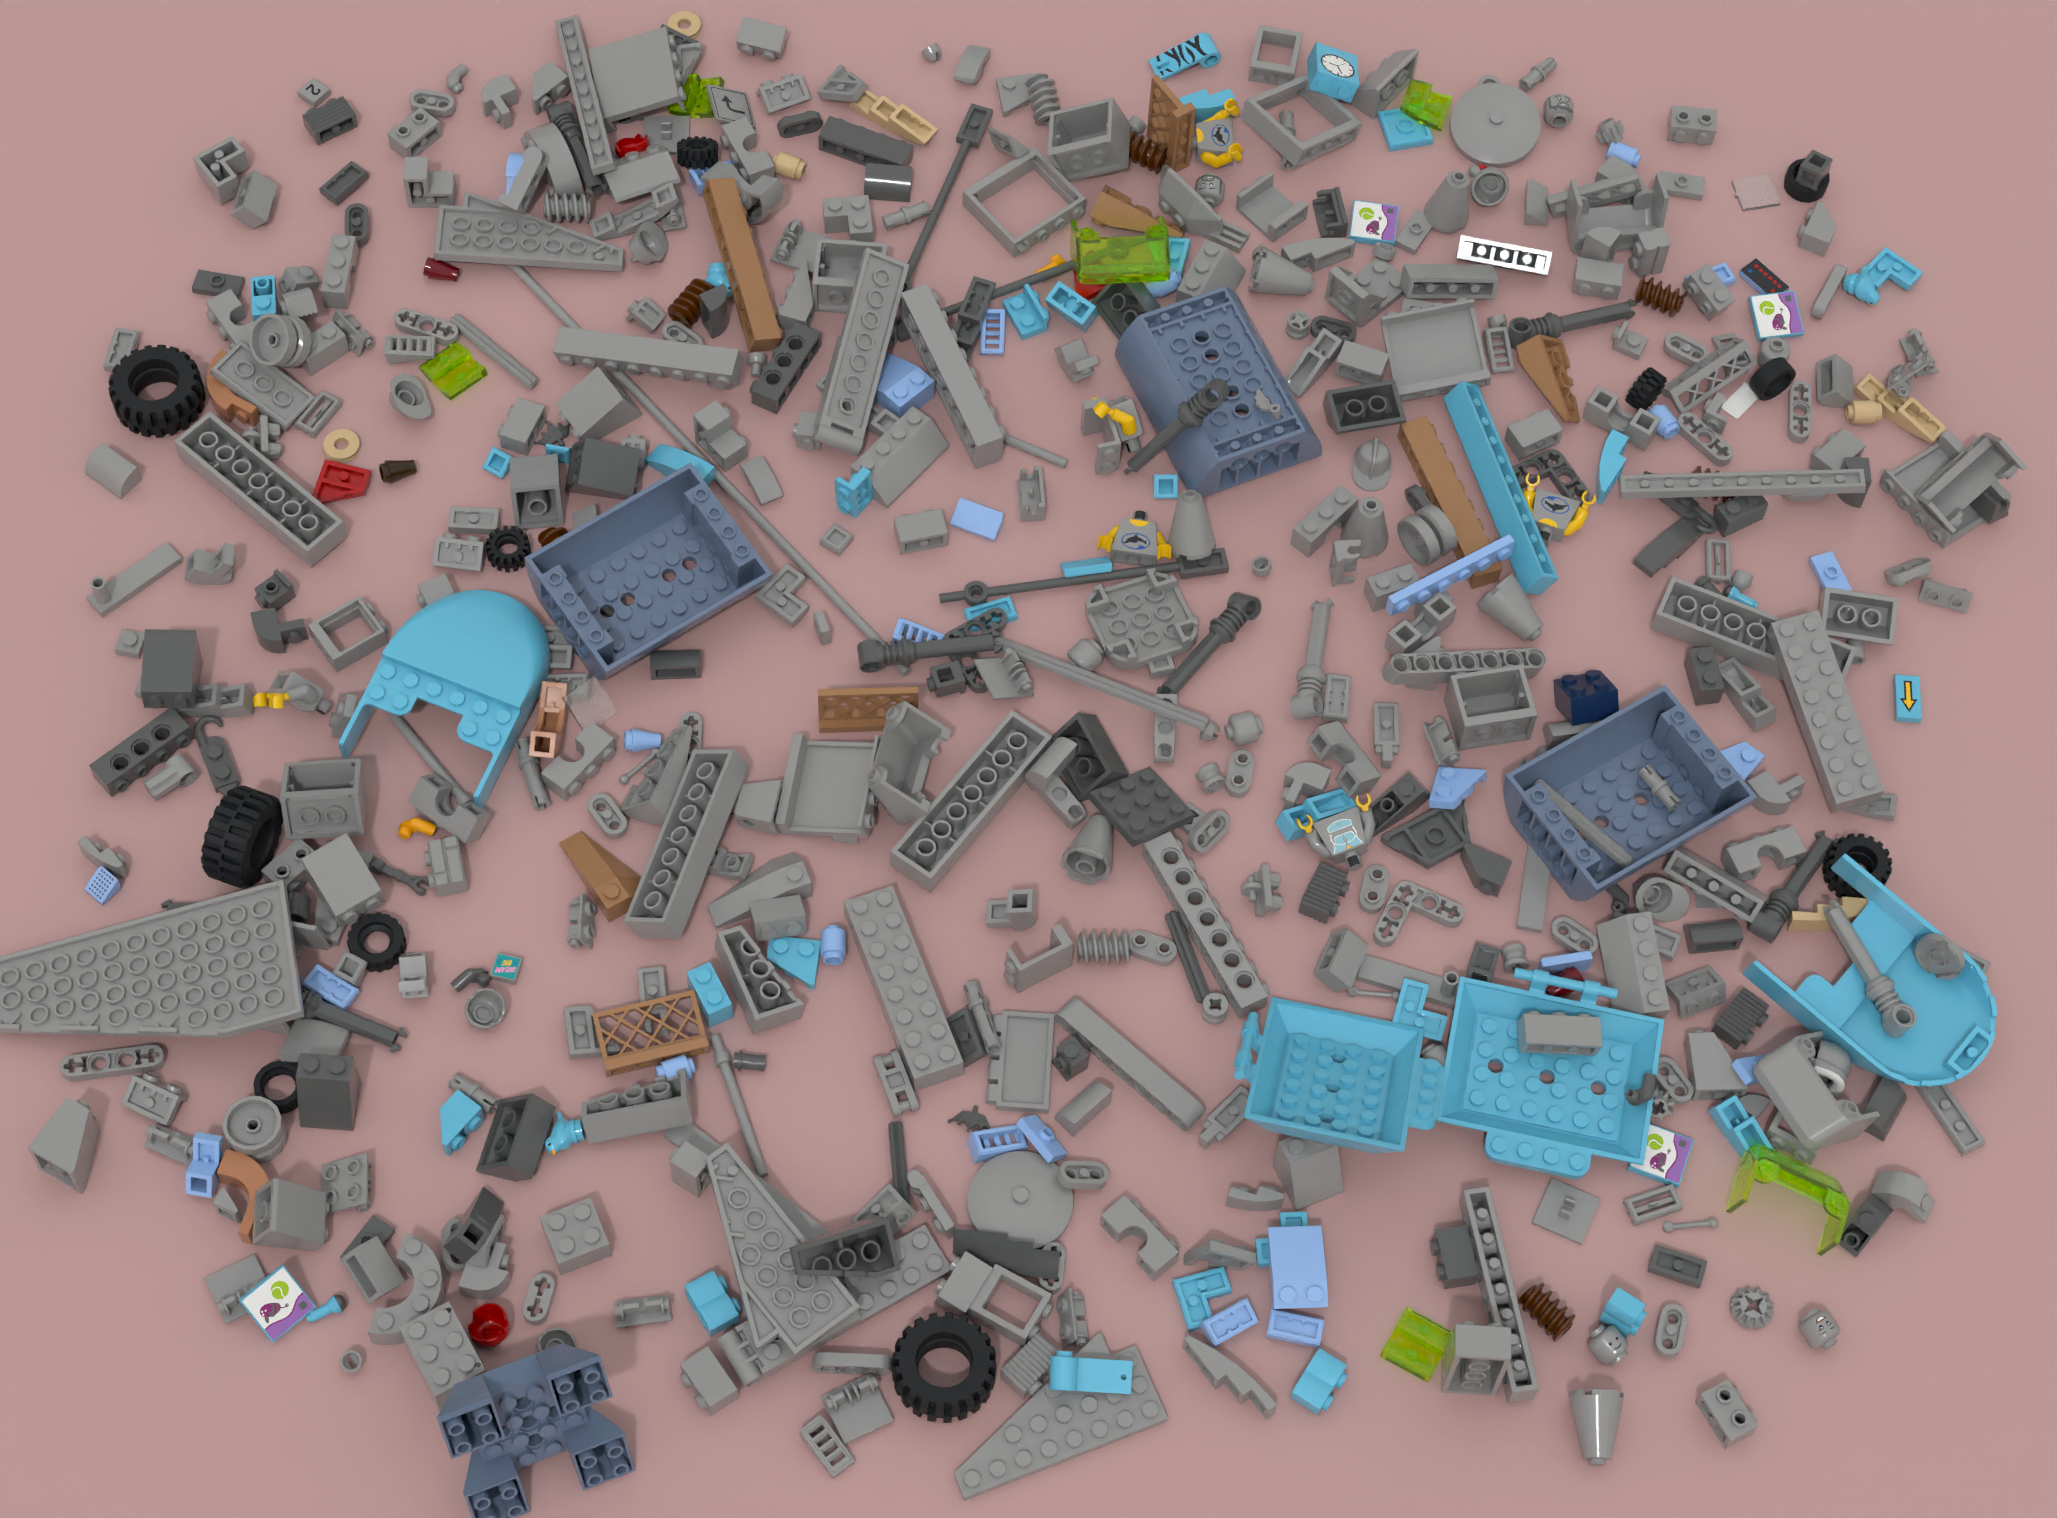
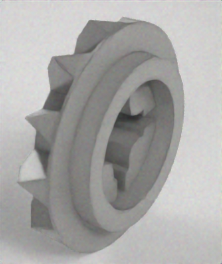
M1747 1286L1744 1289L1738 1290L1732 1297L1730 1304L1731 1313L1742 1326L1753 1329L1761 1328L1768 1324L1773 1316L1774 1303L1771 1302L1769 1294L1762 1292L1760 1287L1750 1288ZM1747 1301H1749L1752 1304L1755 1302H1760L1757 1307L1758 1312H1756L1754 1309L1745 1312L1749 1305Z

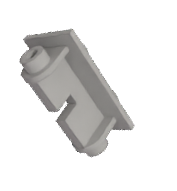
M676 190L679 202L661 218L663 231L686 228L678 190Z
M336 309L332 321L346 335L348 347L360 357L363 348L370 349L373 347V337L364 329H360V325L350 313H340Z
M1916 328L1908 332V337L1899 339L1908 360L1919 351L1923 353L1928 350L1921 331H1918ZM1930 352L1928 365L1915 373L1916 377L1939 372Z
M1929 578V580H1923L1918 600L1966 613L1973 593L1968 592V589L1962 590L1934 582Z
M1437 717L1432 725L1423 722L1424 735L1431 745L1435 762L1442 767L1454 768L1453 764L1460 760V752L1454 739L1451 738L1446 741L1447 738L1452 736L1447 720L1443 719V717Z
M580 893V898H573L569 904V922H577V924L568 926L567 942L571 948H579L580 944H584L589 949H592L593 939L595 938L594 916L596 915V906L584 893Z
M160 1124L148 1126L145 1135L149 1137L143 1145L144 1147L187 1166L191 1164L193 1160L192 1138Z
M1068 1288L1057 1297L1056 1310L1060 1317L1059 1335L1063 1342V1349H1066L1074 1342H1076L1078 1347L1085 1346L1087 1344L1086 1341L1089 1339L1087 1322L1077 1320V1317L1084 1318L1086 1316L1084 1297L1081 1296L1080 1292H1072L1071 1288Z
M668 1294L614 1302L617 1328L671 1321Z

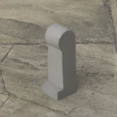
M535 146L529 147L524 151V162L508 195L501 193L497 200L525 214L549 160L547 153Z
M1155 693V697L1177 705L1178 694ZM1153 712L1154 763H1173L1176 720Z
M1059 777L1055 779L1045 792L1026 779V785L1039 794L1055 814L1060 817L1067 828L1073 829L1087 818L1082 805Z

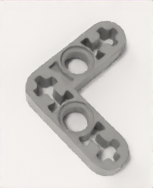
M1402 881L1395 887L1375 927L1373 940L1380 947L1392 946L1410 911L1446 927L1455 928L1462 923L1464 909L1460 904L1412 882ZM1407 890L1409 895L1406 896L1403 904L1400 902L1402 893ZM1426 899L1432 900L1436 907L1426 909L1423 907L1422 901ZM1440 905L1444 906L1441 914L1438 913ZM1392 909H1397L1402 913V917L1400 919H1393L1389 916L1388 912ZM1451 911L1456 913L1453 919L1448 917ZM1388 924L1391 926L1389 936L1382 938L1381 934L1384 933Z

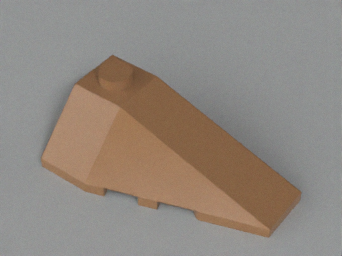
M1107 185L1102 189L1089 216L1093 217L1092 221L1103 227L1106 224L1111 227L1181 238L1185 231L1161 216L1156 215L1154 218L1151 216L1152 212L1148 208L1140 205L1134 206L1130 197Z
M1538 334L1517 345L1519 363L1563 420L1570 423L1580 422L1577 401L1570 391V387L1574 384L1573 379L1568 377L1567 374L1570 362L1562 339Z
M582 831L559 842L563 852L608 922L626 914L641 877Z

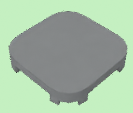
M1156 568L1146 569L1145 576L1103 588L1100 583L1093 587V592L1087 597L1085 602L1086 618L1098 644L1104 651L1103 654L1109 663L1117 668L1128 670L1148 665L1149 662L1155 663L1167 659L1168 656L1181 655L1191 650L1196 644L1198 637L1197 617H1193L1178 588V580L1173 574L1169 576L1165 573L1156 572Z

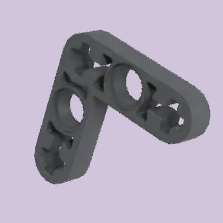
M1547 450L1512 466L1521 489L1527 487L1525 477L1528 472L1526 469L1528 467H1535L1539 473L1535 475L1529 474V483H1536L1537 475H1539L1540 480L1549 477L1562 496L1580 501V506H1582L1583 501L1579 497L1585 491H1588L1585 501L1588 502L1589 490L1560 451ZM1550 459L1551 461H1557V463H1556V464H1555L1554 462H1549V463H1548V460ZM1566 475L1572 481L1570 483H1563L1559 477Z
M1000 608L989 609L947 632L943 639L971 636L968 630L973 626L981 629L982 633L980 635L991 634V630L1001 632L1006 627L1007 615ZM992 617H1001L999 624H997L995 621L992 623L990 622L992 621ZM976 653L948 656L952 662L958 660L959 664L960 660L964 657H969L972 660L979 659ZM973 663L969 667H964L960 664L968 687L975 693H985L988 690L985 683L983 685L979 682L975 683L974 671H976L978 678L982 680L976 665Z

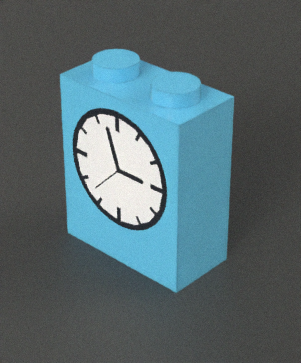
M1316 42L1307 59L1309 90L1350 103L1359 87L1357 55Z

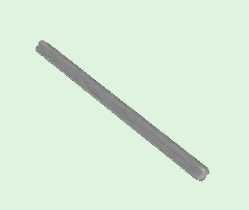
M1003 637L993 638L994 646H1003L1000 651L1001 653H1004L1008 648H1012L1017 651L1020 660L1201 731H1205L1209 725V718Z

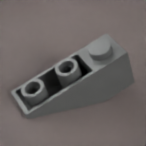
M1410 772L1369 806L1372 808L1375 821L1373 837L1412 814L1430 798L1428 790Z
M482 1187L443 1247L463 1263L479 1251L487 1239L504 1202L485 1187Z

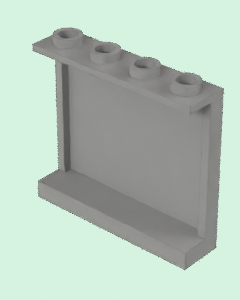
M666 26L589 49L594 84L607 133L616 131L615 121L673 103L678 102L681 110H685L683 100L687 98L683 86L680 85L683 82L682 73L677 68V65H680V60L677 52H674L677 43L674 35L669 34Z
M1459 298L1453 303L1445 304L1444 302H1439L1423 309L1421 307H1413L1408 312L1399 313L1393 311L1381 317V327L1386 351L1389 354L1388 361L1392 380L1395 379L1401 402L1447 394L1461 381L1478 384L1479 387L1490 385L1491 376L1485 360L1474 309V299Z
M1949 430L1941 434L1938 443L1893 471L1886 468L1879 482L1884 491L1889 493L1897 501L1898 505L1913 518L1914 522L1924 529L1930 539L1942 549L1986 522L1982 516L1968 505L1962 510L1964 512L1962 522L1955 527L1956 531L1952 533L1945 529L1914 496L1923 485L1965 449ZM1997 480L1987 488L2002 505L2005 499L2010 501L2012 497Z
M793 733L775 825L783 835L868 838L870 829L874 826L873 811L874 806L878 804V799L868 787L867 777L874 764L881 740L880 737L875 736L874 743L807 741L803 733Z

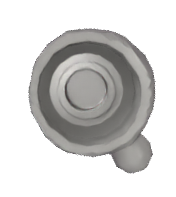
M1476 164L1469 167L1468 173L1473 177L1470 184L1471 196L1477 203L1482 206H1494L1505 199L1509 190V180L1505 172L1499 168L1486 167L1484 164Z

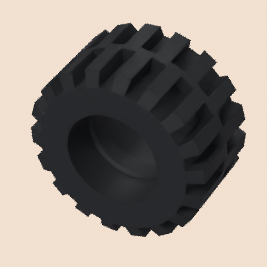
M1852 833L1848 834L1846 838L1844 836L1839 838L1838 842L1833 844L1824 862L1823 874L1825 876L1823 879L1825 883H1829L1828 889L1831 892L1835 890L1837 892L1835 896L1841 898V896L1865 898L1831 869V866L1843 854H1847L1855 862L1863 865L1873 877L1885 886L1892 871V858L1888 857L1890 854L1888 849L1882 848L1883 843L1880 841L1876 843L1873 841L1874 837L1869 836V838H1866L1861 833L1857 837Z

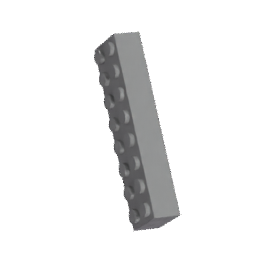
M924 284L901 293V319L929 376L935 381V388L976 470L1002 460V450L1005 449L1003 439L1006 438L1002 425H997L995 421V411L991 405L988 406L985 391L982 386H978L976 373L973 367L968 366L966 353L963 348H959L954 329H950L947 324L946 312L940 310L938 306L939 300L936 292L931 291L928 284Z
M208 412L174 440L178 456L309 566H314L347 537L343 520L213 413Z
M1672 576L1651 629L1699 648L1713 646L1716 655L1727 659L1734 657L1744 666L1783 680L1767 632L1772 622L1784 619ZM1828 637L1845 680L1857 648Z
M1819 611L1772 622L1767 635L1831 813L1880 800L1884 793V788Z
M1012 710L930 804L928 813L919 817L890 851V866L931 893L1026 781L1025 774L1052 744V736Z
M693 749L624 918V922L639 937L681 938L749 767L734 749Z
M893 886L844 901V916L913 1090L917 1091L962 1076L964 1062Z

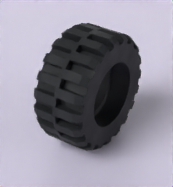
M148 345L144 346L145 349L142 350L137 348L131 351L130 356L125 355L120 360V365H115L112 370L113 374L109 377L108 390L117 417L124 427H129V430L135 434L141 432V435L145 437L155 435L156 438H163L166 434H170V436L177 434L176 431L180 429L184 431L189 427L190 422L194 423L199 417L198 413L202 412L204 408L203 402L206 399L204 385L197 364L194 360L190 359L187 353L180 352L178 348L172 346L166 348V345H157V347ZM168 382L177 385L171 394L162 399L144 400L138 398L139 393L151 384Z
M243 785L233 787V789L227 792V795L222 797L219 806H216L213 817L210 818L201 849L203 853L201 856L202 868L208 877L241 889L251 887L261 879V870L272 861L275 849H277L279 844V836L282 833L283 816L281 803L278 798Z
M937 1312L929 1314V1319L925 1321L922 1317L916 1319L914 1327L907 1326L903 1331V1337L898 1338L895 1344V1352L892 1356V1379L897 1395L901 1396V1402L906 1408L911 1406L913 1414L916 1416L927 1415V1421L936 1422V1418H943V1423H951L952 1417H958V1420L961 1421L967 1418L969 1411L975 1414L980 1410L981 1403L987 1402L990 1397V1391L994 1388L997 1362L995 1348L991 1346V1338L987 1333H981V1326L977 1322H973L972 1325L969 1324L968 1317L964 1315L954 1318L953 1312H945V1316L938 1317ZM937 1348L954 1349L967 1358L970 1364V1372L957 1385L951 1387L934 1386L925 1381L919 1374L918 1364L920 1359L929 1351Z

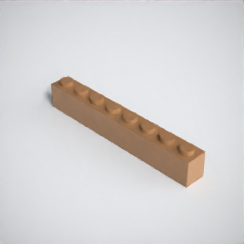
M734 178L708 179L702 193L749 352L774 350L780 340H782V329L778 326L776 309L772 306L770 300V288L766 286L764 280V268L760 266L758 260V248L753 243V232L751 226H748L747 212L746 208L742 206L740 188L736 186Z
M1427 416L1410 420L1406 423H1400L1397 437L1422 488L1426 491L1431 503L1435 504L1447 516L1456 532L1457 547L1453 552L1457 560L1491 544V539L1486 538L1482 521L1479 518L1477 519L1474 513L1472 501L1467 499L1462 481H1458L1455 475L1454 464L1448 461L1446 457L1445 446L1442 442H1439L1435 426L1430 424ZM1499 560L1491 564L1485 571L1481 572L1479 570L1473 573L1467 579L1471 589L1498 582L1503 570L1502 562Z

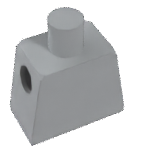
M781 780L748 783L741 786L739 797L736 798L731 813H735V817L741 827L771 834L779 833L775 820L783 787Z

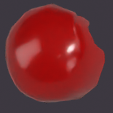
M637 134L635 138L620 139L615 144L617 156L623 158L629 152L638 151L639 153L647 150L646 148L650 146L648 135H645V139L640 134Z
M485 1303L473 1310L472 1322L468 1324V1331L475 1344L481 1347H496L507 1338L510 1322L503 1307L496 1303Z

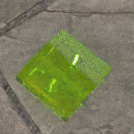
M697 73L690 74L683 86L687 98L683 100L685 110H681L677 102L669 105L668 113L676 116H690V118L714 117L706 86L710 84L724 87V80L721 76L701 79Z
M1411 79L1400 110L1418 123L1442 131L1453 97L1433 92V84Z
M457 341L436 354L435 359H429L419 366L424 376L450 401L488 375L486 368L471 357L469 350Z
M1407 1307L1383 1348L1380 1357L1428 1383L1445 1353L1452 1332Z

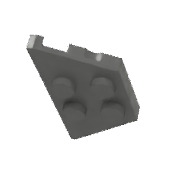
M1465 798L1455 809L1434 808L1384 834L1381 837V842L1426 869L1460 853L1465 842L1471 844L1470 833L1467 828L1468 819L1464 807Z

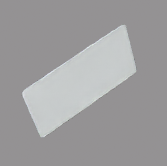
M1745 382L1723 403L1722 409L1738 419L1758 397L1752 391L1749 384Z

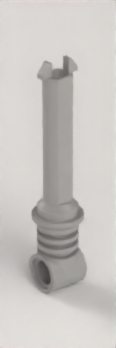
M1327 598V603H1319L1315 600L1310 607L1313 615L1305 666L1296 674L1298 681L1297 694L1291 698L1290 702L1291 712L1296 720L1321 717L1324 707L1321 691L1322 686L1326 683L1327 676L1322 670L1330 610L1335 605L1330 598Z
M1834 899L1830 900L1829 903L1833 909L1831 910L1828 905L1823 907L1824 915L1864 979L1867 992L1865 994L1866 998L1872 1000L1873 1003L1876 1002L1874 1005L1876 1008H1879V1013H1883L1881 1015L1883 1018V1030L1891 1037L1898 1038L1903 1036L1917 1020L1915 1011L1912 1007L1901 1003L1900 997L1897 998L1899 995L1897 992H1894V980H1889L1887 976L1881 974L1843 909L1839 906L1840 904Z

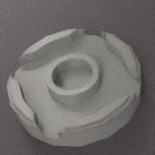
M1929 933L1924 935L1916 944L1917 947L1914 954L1917 962L1926 972L1937 974L1935 977L1939 979H1954L1965 967L1963 951L1954 941L1946 936Z

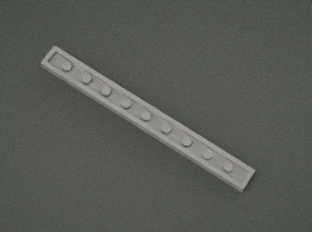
M577 15L557 20L555 23L591 170L595 176L616 168Z
M1864 469L1620 475L1621 499L1865 493L1866 489Z

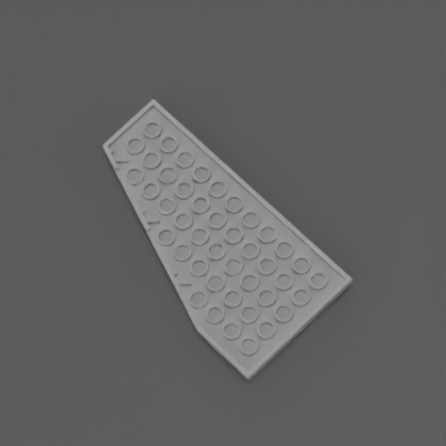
M283 879L0 957V1033L228 1038L305 1017L287 887Z

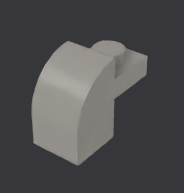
M505 73L487 82L481 92L485 117L492 115L495 122H500L504 129L512 126L511 113L508 108L518 104L516 88Z
M1082 339L1071 341L1054 349L1061 368L1070 381L1076 382L1095 374L1093 365L1099 363L1096 354L1088 356Z
M225 542L215 554L196 548L186 559L185 580L200 585H223L231 581L232 569L236 562L234 545Z
M1310 762L1299 763L1291 767L1285 774L1283 783L1285 788L1281 800L1284 801L1283 810L1296 807L1301 794L1309 798L1324 794L1332 770Z
M1768 770L1747 781V785L1757 796L1752 806L1768 815L1786 813L1790 803L1802 795L1801 791L1805 784L1804 779L1798 775L1779 785Z
M1008 890L1007 900H988L987 927H1013L1015 931L1031 928L1036 920L1037 896L1034 890Z
M427 952L401 954L399 956L400 980L398 981L399 992H402V999L428 997L429 969Z
M1899 1171L1879 1172L1871 1194L1873 1193L1891 1208L1905 1209L1918 1223L1927 1222L1935 1202L1926 1192L1928 1185L1924 1181L1911 1174Z
M495 1243L489 1264L485 1268L466 1262L459 1283L461 1296L478 1300H489L498 1297L508 1288L511 1279L509 1271L506 1270H508L511 1254L508 1253L505 1243Z

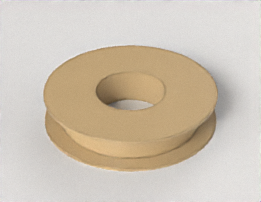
M679 11L668 19V27L693 39L701 32L700 18L693 12ZM682 23L690 25L687 29H681L678 26Z
M337 429L325 437L323 448L330 460L344 463L351 461L358 455L360 442L358 436L353 431ZM339 442L348 443L347 448L343 450L336 449L335 446Z

